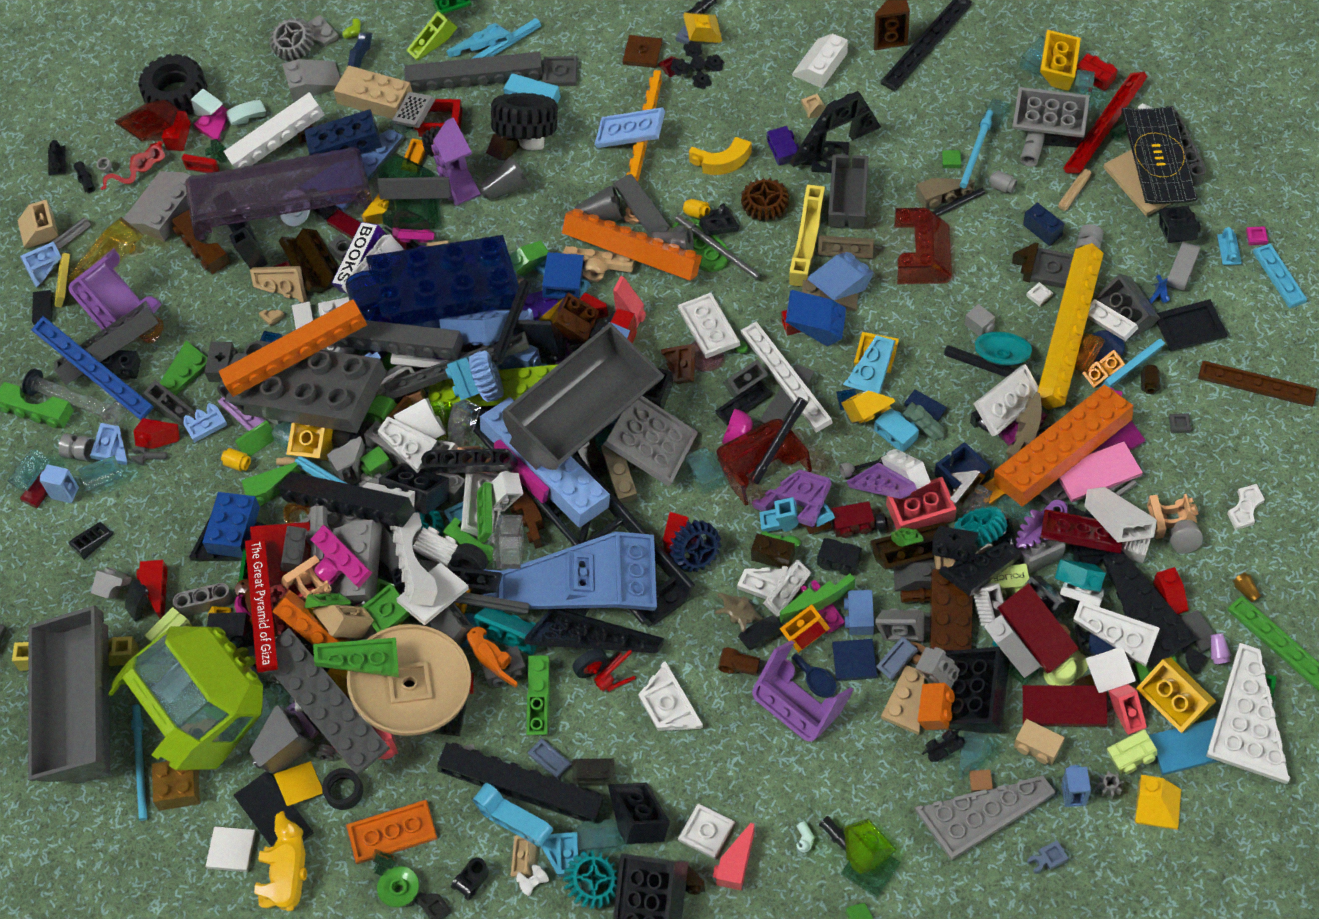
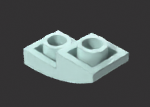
M255 100L237 105L227 110L226 114L231 125L248 123L249 118L264 117L266 110L261 100Z

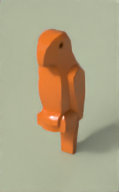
M472 628L467 634V639L478 661L499 678L516 688L518 686L517 682L502 671L511 662L512 657L510 654L501 652L494 643L484 639V635L487 634L484 628Z

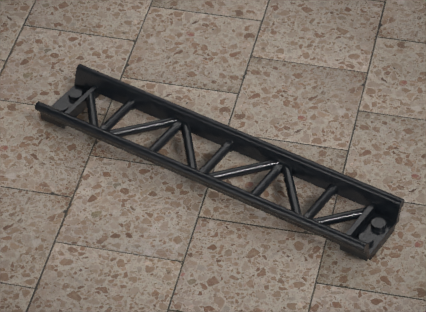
M497 405L480 406L469 413L460 408L457 411L459 416L488 449H494V443L480 430V416ZM577 453L571 457L610 494L608 509L617 518L586 540L591 520L581 527L579 538H577L559 518L563 513L559 507L552 510L546 502L542 504L521 483L522 488L573 546L607 535L619 526H624L629 533L649 534ZM655 540V569L656 564H658L670 579L656 588L657 608L655 611L629 609L637 620L647 627L657 624L683 605L685 600L691 597V591L695 587V584Z

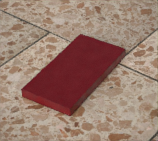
M1044 510L1040 538L1121 554L1122 542L1118 543L1097 519Z
M1029 583L1025 584L997 607L1047 674L1079 649Z
M1022 685L1023 724L1028 719L1040 726L1107 727L1106 691L1099 693L1096 686Z

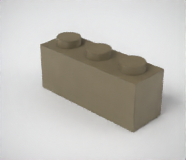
M601 445V454L615 496L622 504L636 500L637 492L626 459L605 445Z

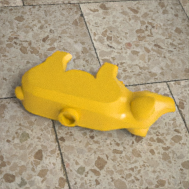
M284 811L275 816L277 842L273 847L265 846L264 851L259 852L258 858L259 862L270 865L269 878L271 883L261 884L256 882L254 893L258 895L261 908L270 909L277 906L281 910L293 911L299 904L302 883L307 878V869L304 868L303 830L296 823L288 820Z

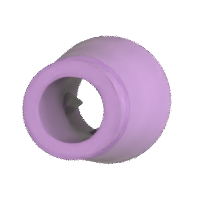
M1223 633L1211 635V659H1213L1214 664L1230 662V656L1232 655Z

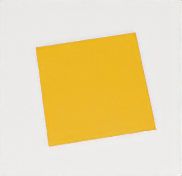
M311 761L274 774L287 806L323 794L322 786Z

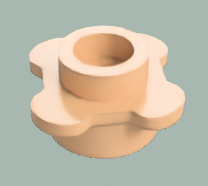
M627 207L624 220L631 224L639 223L636 216L632 215L634 213Z

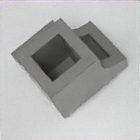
M105 567V570L96 571L91 593L108 599L116 598L120 588L130 585L132 578L128 577L126 573Z

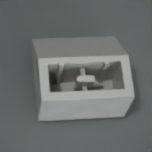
M361 436L340 448L332 450L327 454V457L336 477L350 485L361 481L360 477L363 472L360 468L362 466L360 458L366 455L367 451Z

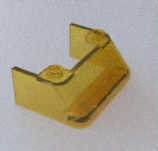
M120 217L101 233L67 277V282L71 283L113 248L118 252L120 260L125 254H131L137 247L135 243L144 235Z

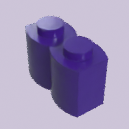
M787 126L767 131V142L778 166L789 163L799 148V144L794 142L793 131L789 130Z

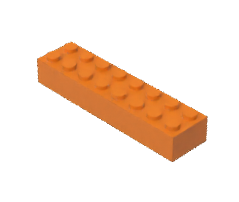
M1104 384L995 469L994 485L1023 507L1132 421L1134 405Z

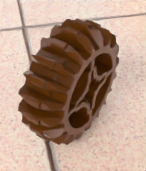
M763 177L762 180L756 178L755 182L750 181L749 186L745 185L744 191L741 194L743 210L746 211L747 216L751 215L752 219L758 217L759 222L762 219H765L767 222L768 218L774 221L775 216L780 218L789 206L787 188L784 187L783 183H779L778 179L772 181L771 177L768 180H765Z

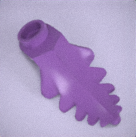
M1054 500L1045 508L1055 511V506H1058L1061 509L1060 512L1068 513V506L1062 500ZM1032 509L1030 514L1033 518L1028 516L1024 518L1028 525H1020L1023 531L1017 532L1020 537L1015 539L1017 541V549L1021 547L1026 549L1027 544L1033 547V541L1036 544L1041 543L1040 537L1044 510L1041 512Z

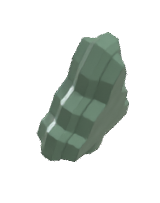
M911 402L902 414L906 417L905 419L914 423L919 430L931 439L936 440L944 437V428L921 405L916 406Z

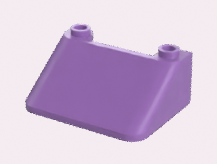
M114 248L69 285L71 295L101 330L144 301H147L151 306L153 314L161 306V303L153 296H147L140 300L113 269L120 262V256Z

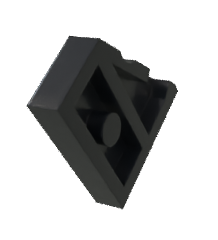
M724 203L716 211L712 210L709 215L702 217L699 222L706 236L738 232L740 227Z

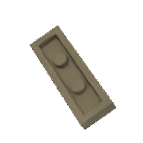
M819 235L818 255L836 256L849 252L855 257L873 258L874 239Z

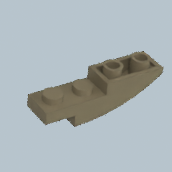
M1038 392L1034 394L1033 398H1028L1025 405L1026 410L1024 412L1021 411L1017 417L1018 432L1015 436L1016 441L1014 445L1010 444L1006 451L1008 459L1038 436L1042 413L1041 397Z

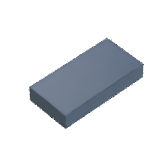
M902 636L876 667L893 681L919 650Z
M542 738L527 752L533 760L557 778H560L572 766L566 758Z

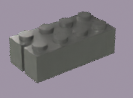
M833 154L828 227H845V224H848V228H865L869 156L852 155V168H849V155Z

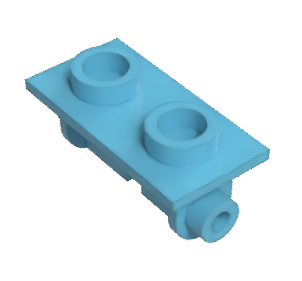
M1230 227L1224 229L1223 234H1217L1222 264H1242L1236 233Z

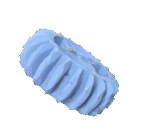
M485 350L469 357V368L478 392L487 402L498 400L503 396L504 389L492 357Z

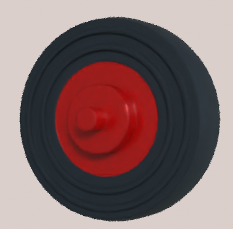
M593 649L578 657L572 667L577 677L587 678L604 669L609 659L604 650Z

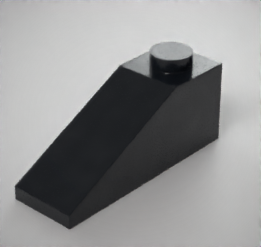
M448 566L451 572L468 585V588L471 589L470 593L481 595L498 591L503 575L501 572Z

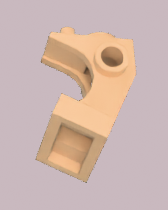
M1184 494L1183 499L1175 501V505L1164 506L1159 503L1158 495L1149 496L1147 503L1149 515L1157 520L1154 533L1156 539L1164 538L1166 529L1173 528L1180 520H1192L1197 523L1195 515H1199L1196 504H1192L1194 502L1192 497L1188 498L1187 494ZM1167 514H1178L1177 519H1167Z
M316 555L285 574L281 581L285 589L294 584L303 595L302 599L305 603L309 594H327L332 591L328 581L326 580L322 583L314 573L315 567L320 562ZM312 581L316 589L308 591L305 585Z

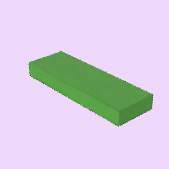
M489 482L483 483L477 491L478 542L483 543L492 535V484Z

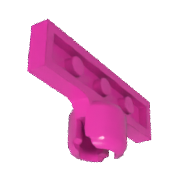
M325 525L310 539L325 555L315 567L314 572L322 581L325 582L327 580L329 585L334 583L344 573L360 588L373 573Z

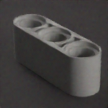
M1182 242L1170 271L1167 286L1182 291L1185 290L1201 247Z
M217 583L180 592L173 598L176 610L183 616L209 611L212 606L227 607L233 601V595L225 583Z

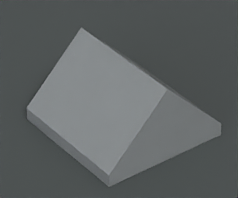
M1040 538V544H1036L1033 541V547L1027 544L1026 549L1023 547L1018 549L1022 552L1019 562L1027 565L1028 574L1063 559L1064 542L1044 540L1043 538Z

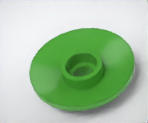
M396 866L385 871L377 884V893L380 900L385 905L394 908L408 905L414 900L419 890L418 877L411 869L403 866ZM398 887H403L401 892H396Z

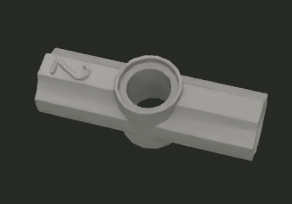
M325 506L311 507L310 530L306 532V540L310 545L311 557L316 555L319 561L325 555L310 539L323 525L329 528L327 526V507Z

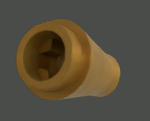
M1244 572L1233 580L1234 587L1247 597L1251 603L1261 597L1251 575Z

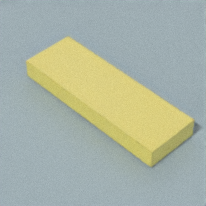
M67 253L62 254L59 262L55 307H62L65 299L70 254Z

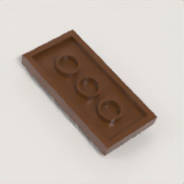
M932 569L930 648L934 649L937 647L944 651L971 649L972 595H967L939 574L940 569Z

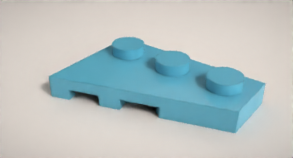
M876 335L843 385L880 394L895 340Z

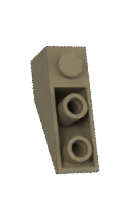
M931 178L916 184V196L925 210L934 209L943 203H950L959 197L972 193L975 181L969 179L967 187L961 188L960 183L962 179Z

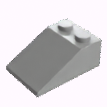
M297 59L282 64L293 101L299 100L309 92L312 96L333 91L340 81L335 61Z

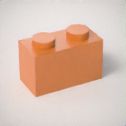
M946 683L922 684L917 722L925 730L949 729V722L952 719L951 707L955 696L954 691Z

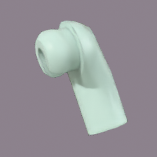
M803 821L797 825V829L802 835L800 841L797 842V849L805 853L811 849L815 837L806 821Z

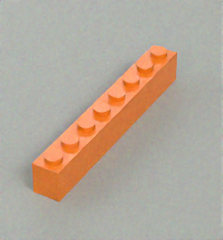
M573 209L565 214L562 233L687 280H692L698 275L702 256L696 254L693 250H684L677 244H668L660 238H651L644 232L632 231L630 227L616 225L611 220L599 219L600 217L594 214L588 215L581 209Z
M354 299L218 372L231 396L234 397L367 326V323Z

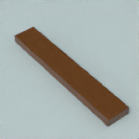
M1204 360L1202 361L1198 376L1200 380L1310 407L1314 405L1317 388Z

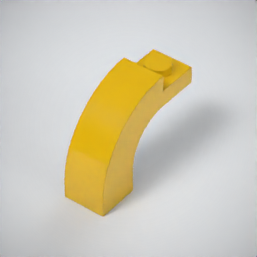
M735 137L730 147L719 153H710L691 147L689 150V162L695 166H702V173L727 174L739 169L747 162L752 153V142Z

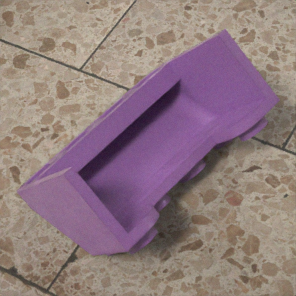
M450 118L445 121L439 130L431 148L434 155H436L434 160L438 166L436 169L439 176L449 177L451 197L448 200H452L456 206L479 197L481 194L467 168L465 157L472 155V152L455 119Z

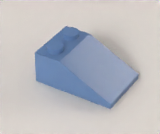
M845 252L833 257L808 276L807 280L830 298L837 300L865 291L874 272L866 264L857 260L852 253Z

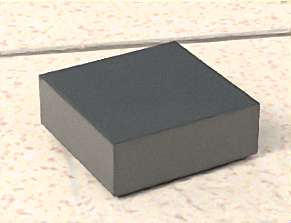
M1189 413L1169 414L1171 433L1191 432Z

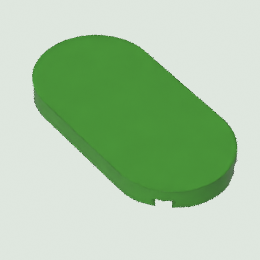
M685 218L687 221H692L697 225L698 229L704 232L699 225L700 220ZM676 222L672 226V228H675V226H680V224ZM693 234V251L702 256L699 269L706 272H717L724 269L729 260ZM716 235L709 236L729 251L726 244Z

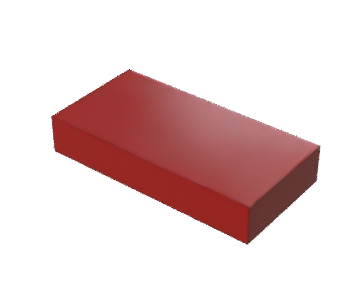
M183 154L181 158L187 170L218 175L220 171L216 159Z

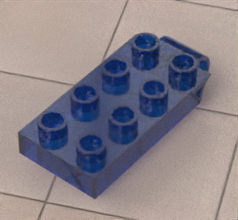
M503 235L366 256L369 270L351 275L345 283L349 301L354 299L365 320L378 321L386 317L391 320V323L404 325L510 308L519 287Z

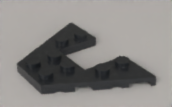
M859 91L852 94L849 93L841 99L833 100L826 106L790 160L793 168L822 155L827 132L851 122L849 137L852 141L882 127Z

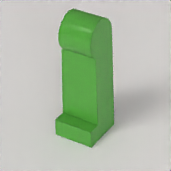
M454 517L443 531V538L449 536L455 539V544L458 546L463 543H470L479 547L486 554L488 565L491 564L494 560V548L488 544L478 542L470 534L461 531V521Z

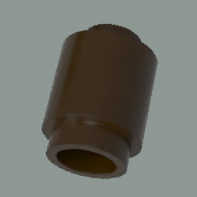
M1146 365L1141 371V390L1147 394H1154L1160 390V371L1155 365Z

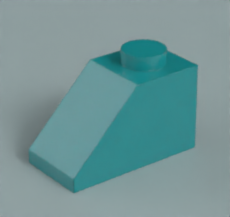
M1060 559L1055 578L1082 589L1100 592L1106 572L1094 564Z

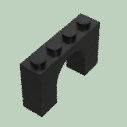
M227 192L214 199L213 201L219 214L232 231V234L229 235L232 244L247 266L252 269L253 267H264L267 265L268 262L246 215L231 194Z

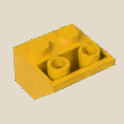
M868 390L841 402L850 421L852 423L858 421L860 424L875 418V415L880 412L883 413L891 409L890 405L895 400L894 398Z

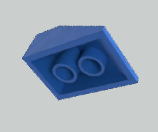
M791 290L786 323L823 345L829 346L843 337L846 308L832 299Z

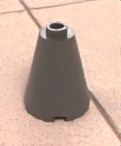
M512 155L481 183L482 188L479 190L484 198L493 199L528 188L531 185Z
M613 185L608 186L575 206V209H581L588 215H597L602 220L617 221L624 219L622 207L620 208V199Z

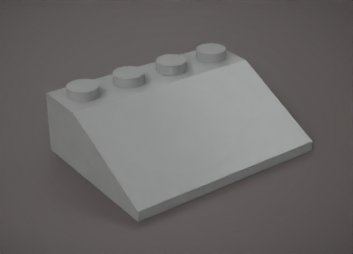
M1019 87L1012 129L1084 138L1090 95Z
M160 171L120 223L165 242L173 232L172 228L174 225L172 219L189 210L203 192L199 179L184 172Z
M373 520L353 521L331 531L373 573L360 588L342 573L334 583L330 584L332 589L330 593H340L349 599L351 604H359L363 601L365 603L376 595L382 527Z

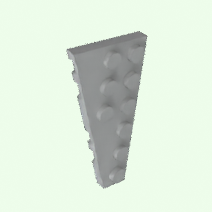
M1038 776L1018 781L1016 784L998 786L992 790L977 791L954 797L951 800L933 802L931 805L916 806L914 810L952 861L1050 799L1056 792L1044 776Z

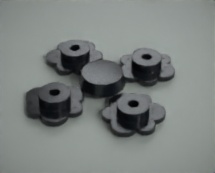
M689 41L688 44H684L683 49L686 51V56L693 58L690 64L685 62L684 59H673L671 70L674 71L675 75L681 76L682 74L686 75L691 66L693 70L698 71L692 77L694 81L693 86L706 89L712 82L709 79V75L701 71L705 66L712 72L715 70L721 71L724 61L717 54L707 56V60L704 61L702 57H699L703 52L701 50L702 45L698 42Z

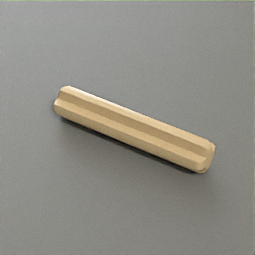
M1082 170L1059 202V209L1066 211L1091 177L1092 172L1090 170Z

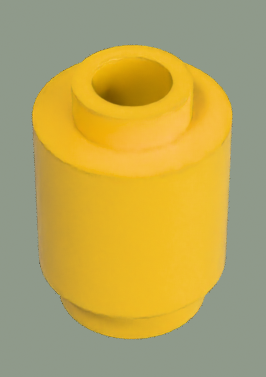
M690 199L685 201L683 212L687 216L701 219L705 215H709L710 206L707 202Z
M228 448L227 451L224 450L222 453L221 461H223V465L238 471H247L251 463V457L244 452Z

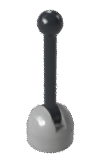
M882 457L857 466L851 463L840 464L839 469L842 478L846 479L853 476L857 469L872 466L878 462L883 464Z

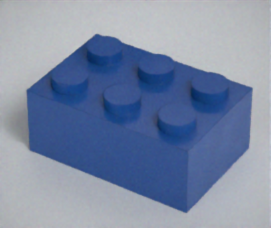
M225 492L217 493L202 542L209 554L242 558L243 549H246L245 541L251 540L250 527L255 526L260 510L255 496Z

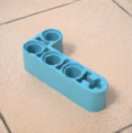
M488 783L482 786L472 800L485 817L488 818L489 816V819L538 847L543 845L553 831V828L547 822L507 801L497 789Z

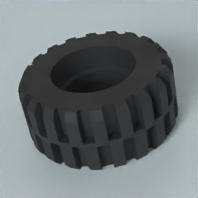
M168 54L166 57L160 56L156 61H151L149 66L143 69L138 82L139 91L147 109L153 115L160 116L163 119H167L169 111H186L189 116L194 114L191 99L202 89L208 92V86L200 65L190 57L185 55L182 57L180 54H175V56ZM177 82L184 83L180 88L176 90L162 91L165 87H167L170 84Z
M512 93L499 95L491 102V128L500 136L527 140L541 139L542 137L546 138L549 135H553L557 130L558 105L551 97L535 93Z

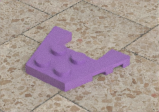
M799 469L780 482L781 486L775 490H768L765 493V497L760 500L755 499L752 502L755 509L767 511L773 507L774 501L793 497L797 505L805 507L797 516L798 522L813 527L832 483L830 478Z

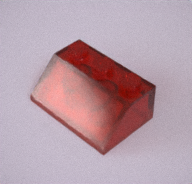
M165 99L150 102L116 119L115 123L143 142L173 126L178 108Z

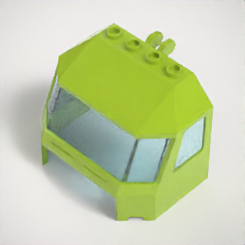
M170 626L125 664L112 681V689L109 691L108 696H113L121 684L129 686L165 736L151 754L158 760L160 757L170 762L169 766L175 770L218 769L262 715L263 684L258 679V675L250 668L256 663V659L253 656H247L249 650L246 647L237 649L226 637L223 629L219 627Z

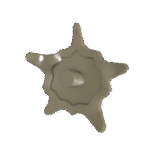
M721 592L717 594L718 598L723 600L724 607L716 610L715 614L725 613L729 615L732 623H739L742 632L746 630V623L763 619L755 611L754 606L749 603L747 597H732Z

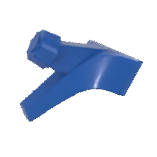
M1159 274L1156 276L1158 283L1154 284L1155 291L1148 300L1150 304L1158 296H1160L1162 303L1170 300L1166 285L1168 279L1162 280Z

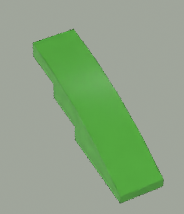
M849 573L836 585L829 580L816 592L809 587L780 611V621L782 623L789 622L811 604L819 611L846 595L848 591L855 588V578Z

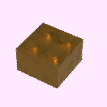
M169 761L152 764L153 803L159 811L200 804L199 770H175L169 766Z

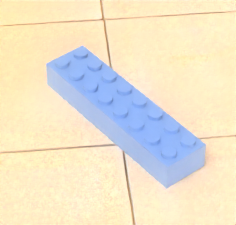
M511 397L480 416V430L493 443L499 439L502 440L549 487L548 497L579 528L609 508L610 494L572 457L556 470H550L543 466L536 470L509 443L512 436L504 424L502 411L514 401Z

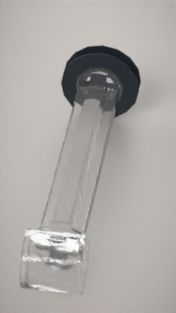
M36 368L29 370L23 379L22 391L24 394L33 396L40 392L50 397L53 396L69 401L73 406L101 416L105 424L116 426L128 414L127 409L118 401L107 404L43 379L42 371Z

